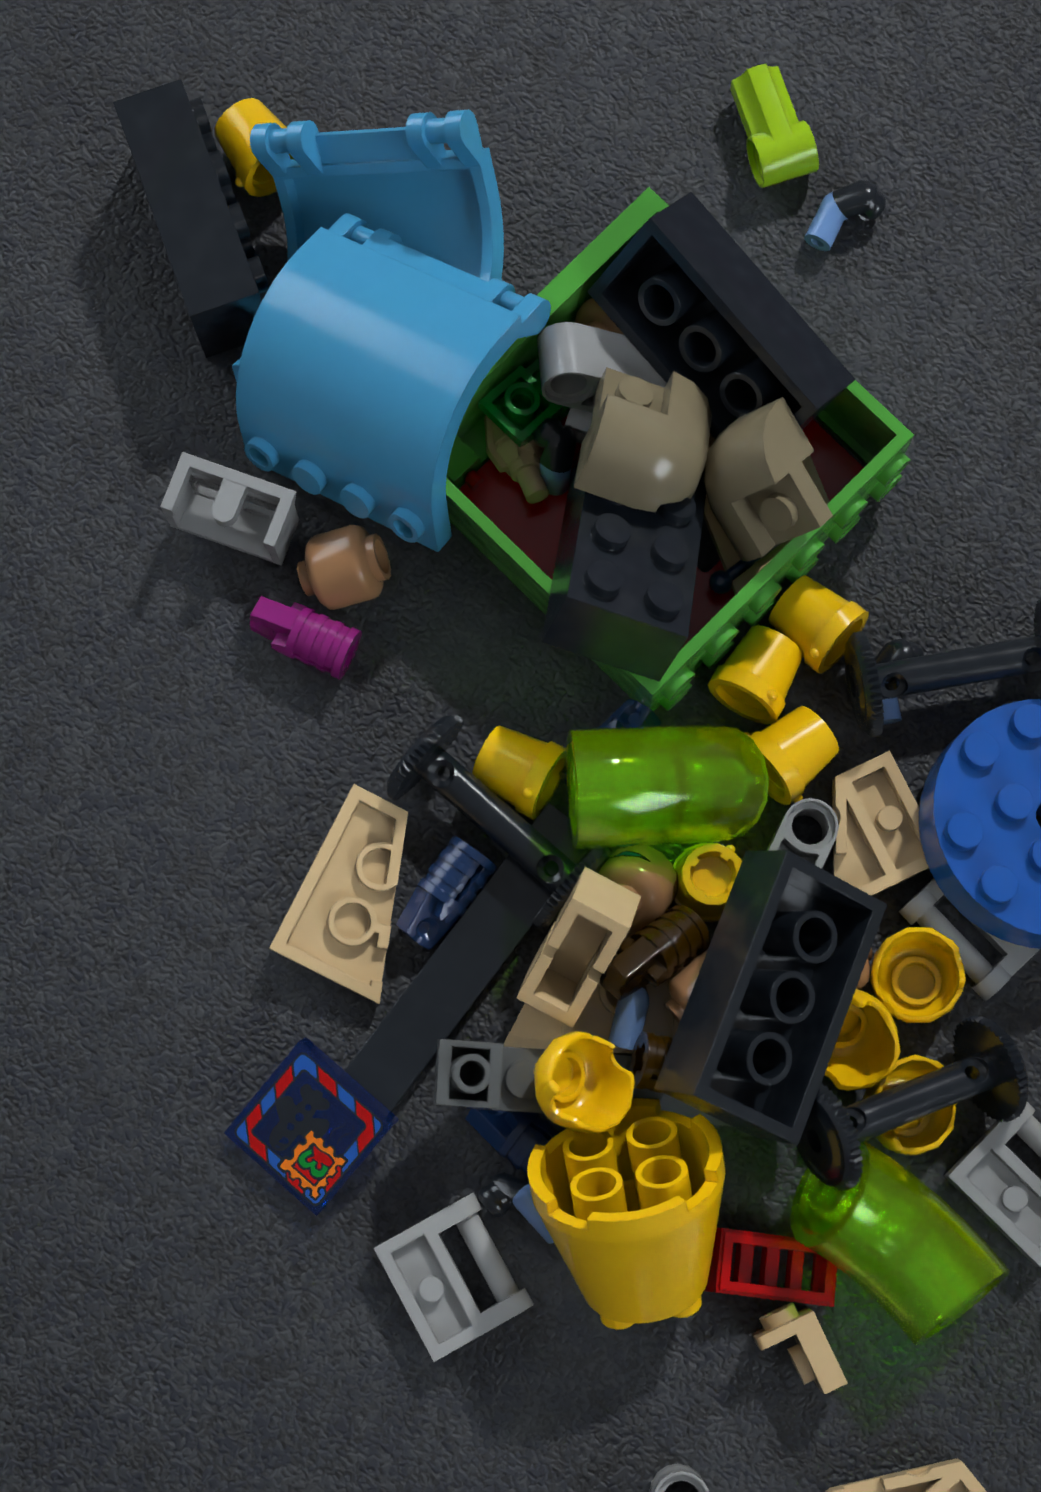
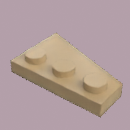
M353 784L269 949L376 1004H380L384 964L389 945L390 924L396 885H398L408 811Z

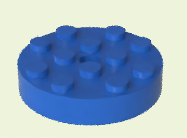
M1028 699L1005 704L986 712L968 725L942 751L931 767L922 790L919 806V832L922 849L931 874L946 898L963 916L985 932L1015 945L1041 949V827L1036 819V815L1041 816V699Z

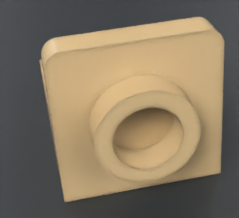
M789 1303L759 1318L763 1328L751 1335L760 1350L767 1349L794 1336L797 1345L787 1350L804 1385L815 1380L817 1387L824 1394H827L848 1384L813 1310L806 1307L797 1311L794 1303Z

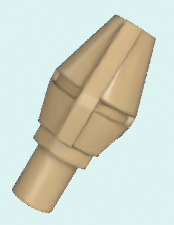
M485 415L486 452L490 460L500 473L506 472L513 481L519 482L528 503L534 504L543 501L549 495L547 486L540 473V458L545 449L538 446L534 440L519 447Z

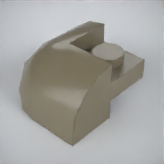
M606 367L597 385L591 426L581 444L574 488L634 509L655 513L662 504L681 502L686 497L691 499L702 477L707 459L712 421L708 398L693 381L676 372L672 373L664 388L644 381L641 378Z
M783 397L737 418L718 434L707 452L702 480L710 509L741 561L761 558L776 545L818 529L833 517L802 463L803 460L814 452V449Z

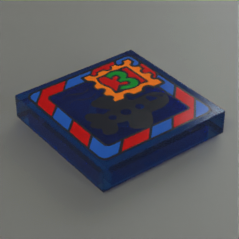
M305 1037L296 1044L224 1134L317 1216L326 1208L399 1119Z

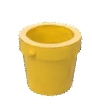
M248 98L233 104L221 115L214 128V135L236 171L235 185L244 187L249 195L261 197L276 192L277 189L273 176L252 153L250 146L251 130L256 124L277 123L281 128L287 127L260 100Z
M804 575L797 579L777 601L770 613L769 623L778 632L795 642L802 650L804 662L817 673L822 674L844 655L845 644L852 633L863 630L868 620L869 612L856 602L847 601L809 576Z
M760 625L752 626L725 663L717 667L708 683V688L720 703L738 715L757 723L772 724L777 721L786 705V695L803 658L802 650L790 638L774 629Z
M805 706L794 709L760 732H752L751 734L744 732L741 735L742 741L738 745L740 759L749 774L765 793L783 805H789L792 802L796 803L803 799L802 794L805 787L839 751L838 742L828 725L818 714Z
M499 725L494 728L485 740L474 763L472 774L497 796L514 806L518 813L534 820L549 803L561 780L559 772L567 765L569 751L553 741L547 743Z
M699 843L686 848L673 864L678 878V893L675 897L674 905H685L691 908L704 922L719 921L742 860L735 854V847L733 845L725 847L718 843Z

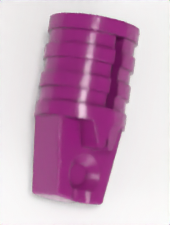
M261 596L250 614V629L271 640V649L291 659L296 658L308 666L312 665L321 672L330 673L331 677L341 680L347 672L362 636L361 630L354 627L349 628L338 620H331L329 616L322 613L318 614L314 609L296 602L293 603L292 607Z

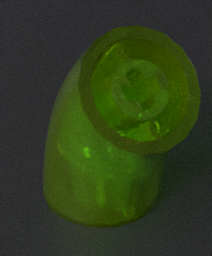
M720 725L572 729L568 731L567 792L571 834L575 849L727 841L743 836L758 822L767 803L769 776L764 756L754 740L737 728Z
M864 1141L860 1143L861 1146L859 1147L863 1152L860 1154L863 1158L861 1161L863 1173H860L862 1178H859L860 1182L849 1190L839 1191L819 1181L807 1167L797 1186L791 1206V1229L796 1241L826 1259L864 1290L888 1314L916 1347L941 1332L980 1302L1009 1275L1010 1270L977 1232L939 1195L895 1160Z

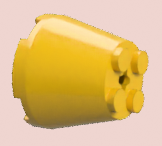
M634 1098L632 1099L631 1109L618 1127L601 1134L577 1132L566 1128L552 1138L545 1146L535 1144L527 1166L533 1204L588 1305L600 1314L603 1325L611 1329L620 1330L626 1329L633 1324L651 1323L670 1317L684 1318L696 1313L702 1305L701 1295L708 1282L725 1180V1162L721 1138L713 1124L701 1114L689 1118L675 1112L661 1110L659 1099Z

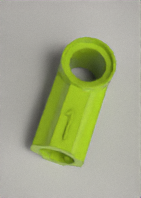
M766 63L747 69L742 75L733 79L730 91L748 137L746 142L747 155L758 186L765 188L817 172L819 158L814 136L807 122L798 120L779 67L768 66Z

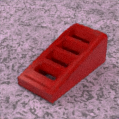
M716 1228L709 1277L704 1291L834 1307L839 1243ZM733 1244H737L733 1281H730ZM754 1246L762 1247L759 1285L751 1284ZM780 1249L788 1250L785 1288L777 1287ZM805 1252L814 1253L810 1291L801 1290Z

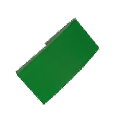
M539 357L526 369L522 365L516 368L484 396L477 406L519 447L534 440L533 434L536 428L546 418L556 417L561 421L569 414L571 408L552 403L542 395Z

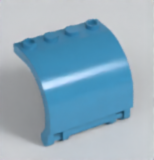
M471 110L449 111L445 118H437L432 112L412 113L407 119L406 127L319 132L316 124L310 120L293 121L289 123L287 128H281L277 123L256 124L252 128L250 134L252 153L273 176L280 200L287 236V261L320 227L329 229L342 215L349 213L365 220L369 229L376 231L379 228H384L401 237L403 245L487 282L492 278L502 280L504 232L501 201L490 150L482 146L477 120ZM444 143H447L451 150H445ZM241 358L232 365L236 382Z
M346 213L329 229L320 227L287 261L269 287L253 319L243 348L236 386L237 419L244 442L245 454L261 470L275 471L295 481L304 491L313 495L321 494L343 505L351 514L358 518H369L392 529L398 537L407 542H418L439 552L452 537L446 500V477L452 447L463 416L483 379L518 338L537 335L544 329L550 316L551 304L548 300L532 293L527 294L525 297L515 293V287L512 284L498 278H492L487 282L402 244L399 235L384 228L373 231L368 228L365 220Z

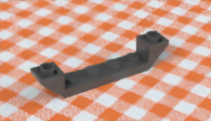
M438 1039L433 1105L544 1114L536 1099L534 1068L545 1049L503 1046V1043ZM613 1054L616 1061L623 1068L630 1071L632 1056ZM634 1088L633 1099H659L661 1110L675 1112L689 1118L701 1114L713 1125L731 1126L662 1092L656 1093L648 1089Z

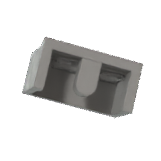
M182 452L160 506L170 526L281 566L300 520L295 507L296 491Z

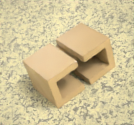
M585 867L562 907L557 920L554 921L531 962L516 998L573 1028L597 987L601 974L605 973L630 930L641 896Z

